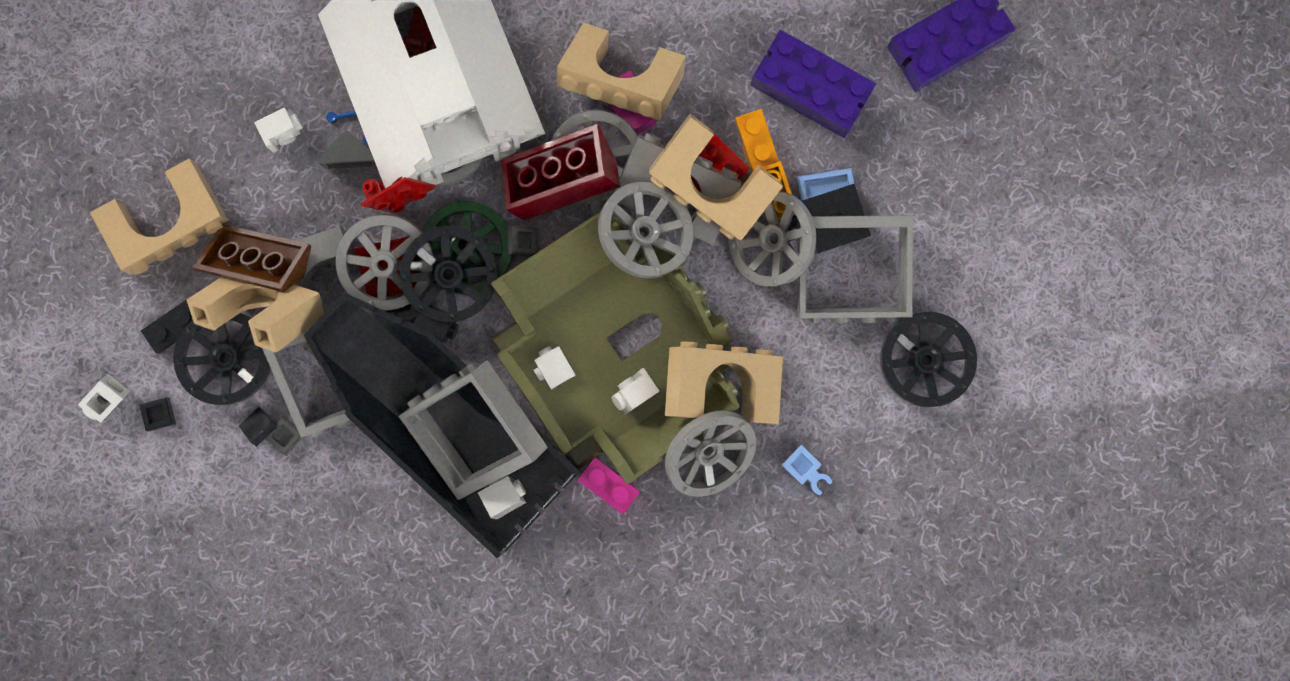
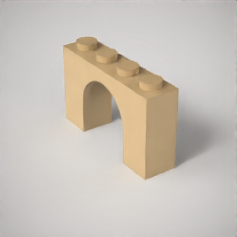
M583 23L557 66V87L642 114L645 117L661 120L684 76L686 55L660 47L650 67L641 75L632 78L614 77L605 73L599 67L608 52L609 31Z
M689 114L649 168V174L652 175L650 180L662 189H665L667 186L675 192L673 197L683 205L687 206L690 203L697 208L696 214L706 222L710 223L711 220L721 226L719 231L726 237L733 239L735 236L741 241L779 193L783 185L780 180L758 165L742 187L729 197L716 199L707 197L699 192L691 180V169L698 155L713 137L714 132L693 115Z
M187 159L165 171L179 198L181 207L179 219L169 232L157 237L144 236L139 231L126 205L116 199L90 212L121 271L134 275L143 273L149 269V264L156 260L164 261L174 255L173 251L196 244L198 237L206 233H216L217 230L223 227L222 224L229 221L199 165L191 159Z
M220 277L187 299L194 324L211 330H216L241 312L253 308L267 307L250 319L248 323L255 345L276 353L312 327L324 314L319 292L293 285L286 291L280 292Z
M680 342V347H669L665 416L698 418L704 415L707 380L713 370L723 364L734 370L742 385L741 416L749 423L779 424L782 356H772V350L756 349L755 354L748 353V348L731 347V351H723V345L706 344V349L697 348L698 343Z

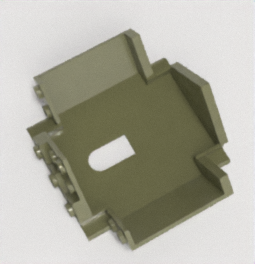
M599 212L491 283L515 322L493 336L492 339L501 351L497 356L562 453L569 452L579 468L604 453L624 482L629 484L664 460L674 437L683 427L696 419L665 416L669 347H680V342L698 343L697 348L706 349V344L723 345V351H731V339L727 332L730 327L721 314L716 316L709 309L704 299L707 296L706 291L699 282L695 284L687 277L682 267L685 264L684 261L672 272L657 278H640L619 269L608 258L602 248L598 234V220L601 213ZM616 216L611 217V231L625 230L622 222ZM630 240L614 241L617 248L625 256L632 242ZM652 245L660 265L674 257L673 254ZM640 247L633 262L650 266L642 247ZM653 314L657 316L662 324L660 335L622 361L607 338L641 315ZM550 346L553 350L559 346L576 376L551 390L545 379L539 381L534 369L538 368L534 360L540 357L538 352ZM722 364L714 369L707 380L704 414L715 411L734 412L740 408L735 397L738 395L737 389L730 380L725 382L724 376L721 373L728 367ZM644 368L659 389V392L625 415L623 410L617 409L611 397L620 391L618 388L620 383Z

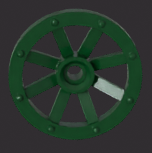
M455 202L437 210L425 223L422 229L423 233L438 227L439 224L440 226H452L446 218L458 213H464L462 228L471 231L473 213L486 217L490 222L474 232V234L482 239L496 228L499 230L503 246L487 244L492 254L502 255L497 266V279L507 273L513 255H508V227L501 216L493 209L477 202ZM451 237L452 240L449 241L451 261H454L463 251L460 250V245L466 241ZM429 241L432 250H441L440 241ZM476 248L461 265V269H468L469 261H472L476 267L485 266V263L478 256L479 252ZM468 277L462 278V281L478 293L483 292L486 278L473 284H468ZM457 287L454 288L455 294L466 295Z

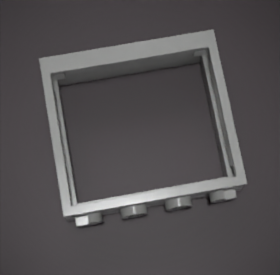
M812 216L815 228L899 227L898 307L807 308L806 269L797 278V317L804 319V323H820V318H831L832 323H848V318H859L861 323H874L876 318H887V322H899L904 317H912L913 216ZM797 218V229H800L801 225ZM803 237L797 239V252L799 254L802 248Z
M373 300L367 302V303H369V304L375 306ZM308 330L282 349L306 341L304 334ZM262 348L301 438L307 435L316 437L325 433L326 429L336 425L337 428H341L352 423L345 415V409L307 422L278 352Z
M488 360L478 366L474 362L469 364L459 372L460 377L453 374L440 383L442 385L441 388L436 384L424 392L423 396L425 398L422 399L420 395L416 396L408 402L410 408L399 416L458 500L534 462L548 448ZM470 382L476 387L519 449L473 474L426 409Z

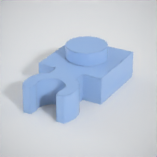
M802 445L781 464L801 485L808 480L811 490L817 495L822 494L821 490L817 488L818 480L823 479L829 485L832 483L828 475L819 474L816 471L822 464Z

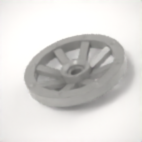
M586 110L564 121L552 139L553 141L568 135L567 133L581 123L584 124V128L593 126L592 121L607 122L611 124L604 135L608 144L619 129L626 135L631 144L610 148L614 157L630 154L638 135L625 119L615 113L605 110ZM617 165V167H618V174H619V177H620V175H621V173H622V171H623V168L620 167L619 165ZM614 189L579 202L591 204V202L600 200L601 205L605 204L612 196Z
M651 182L630 183L614 192L604 204L598 220L599 239L608 258L622 271L640 278H657L675 270L688 256L694 236L692 219L686 206L673 197L675 193L666 187L662 189ZM642 194L659 199L649 216H644ZM629 196L633 198L635 220L618 205L621 200ZM666 205H668L678 220L658 225L656 220ZM612 214L629 230L611 231ZM681 229L679 246L659 237V234ZM639 230L645 233V237L640 234ZM630 240L632 242L625 256L617 248L614 241ZM652 245L673 254L674 257L660 265ZM640 247H642L650 266L633 262Z
M779 191L772 200L786 205L780 223L771 202L764 211L769 225L757 220L752 226L760 232L758 238L741 241L735 236L733 239L728 238L730 254L737 269L749 281L762 286H781L796 280L807 269L815 252L816 229L809 210L798 198ZM795 213L801 228L789 231L788 228ZM803 237L802 248L799 254L790 242L791 240ZM761 246L763 250L750 264L744 255L743 249ZM783 251L794 263L784 273H782ZM773 253L772 276L758 272V269Z
M390 214L372 215L355 223L342 237L336 252V271L347 293L364 302L373 300L375 306L381 310L398 309L410 304L405 295L386 299L387 278H390L402 290L400 274L397 272L401 266L399 257L405 253L411 242L423 232L412 222ZM383 225L381 248L378 250L364 230L373 226ZM392 226L410 235L408 239L393 251L390 250ZM356 236L371 255V258L348 254L349 247ZM428 242L425 245H423L422 248L433 256L431 246ZM385 260L388 263V268H381L379 261ZM424 260L423 262L412 261L410 270L422 271V273L433 272V268ZM347 263L367 266L369 270L353 281ZM375 276L378 277L377 297L371 296L360 289ZM429 281L417 282L413 287L418 297L424 292Z
M730 411L710 412L692 420L674 437L666 453L665 470L669 480L681 493L695 497L712 495L726 489L744 474L752 462L756 450L754 430L741 415ZM728 425L714 434L716 426ZM738 430L742 432L743 440H723ZM687 445L692 446L690 450L682 454ZM724 450H741L735 463L723 454ZM691 460L683 478H681L678 468ZM719 462L728 470L714 479L712 465ZM701 464L705 482L693 483L692 480Z

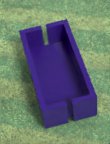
M956 0L891 39L887 48L898 66H903L909 57L912 60L903 70V74L914 92L919 91L1008 39L1016 28L1003 8L999 11L997 10L1000 4L998 0Z
M780 29L768 49L767 55L764 56L755 71L750 85L845 139L877 83Z

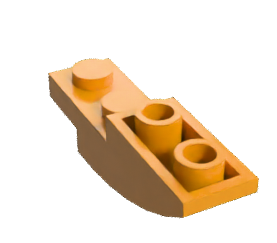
M762 109L735 117L736 126L743 144L741 146L751 174L760 165L781 181L783 187L780 191L792 195L782 163L778 160ZM772 201L779 221L783 216L786 205L778 201Z

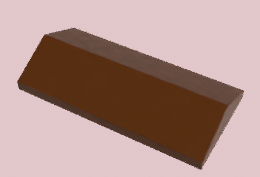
M222 224L223 227L217 230L192 267L198 272L284 292L304 278L311 245L301 241Z

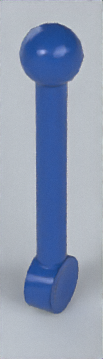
M355 110L339 114L329 112L326 115V119L329 123H336L338 119L357 116Z

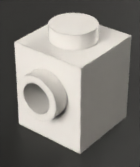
M548 346L538 352L540 357L534 360L538 368L534 369V372L539 381L546 380L551 390L576 376L559 346L553 350Z
M509 476L489 484V487L478 492L488 514L496 520L526 503L523 498L526 492L518 479L514 481Z

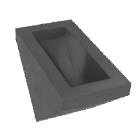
M346 129L319 157V164L325 169L377 167L371 151Z

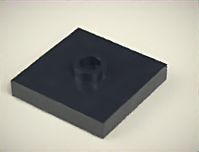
M855 184L801 201L807 207L811 216H865ZM815 228V248L818 254L870 237L871 234L869 228Z

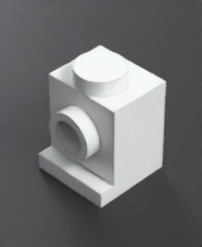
M285 108L254 122L266 147L273 153L278 151L277 145L283 146L293 142L295 136L301 134L299 130L303 128L295 113L291 115Z
M642 368L635 375L618 385L620 391L611 398L617 409L623 410L626 415L657 394L659 389L646 370Z
M107 373L82 399L78 406L82 408L83 413L87 417L101 423L130 391ZM100 395L104 397L108 402H104L101 399Z

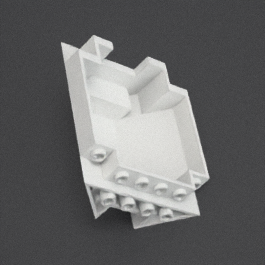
M331 0L318 14L385 189L404 177L437 185L444 182L441 175L444 172L493 154L495 162L521 153L520 143L545 134L491 0ZM419 6L437 48L409 58L395 23L394 15Z

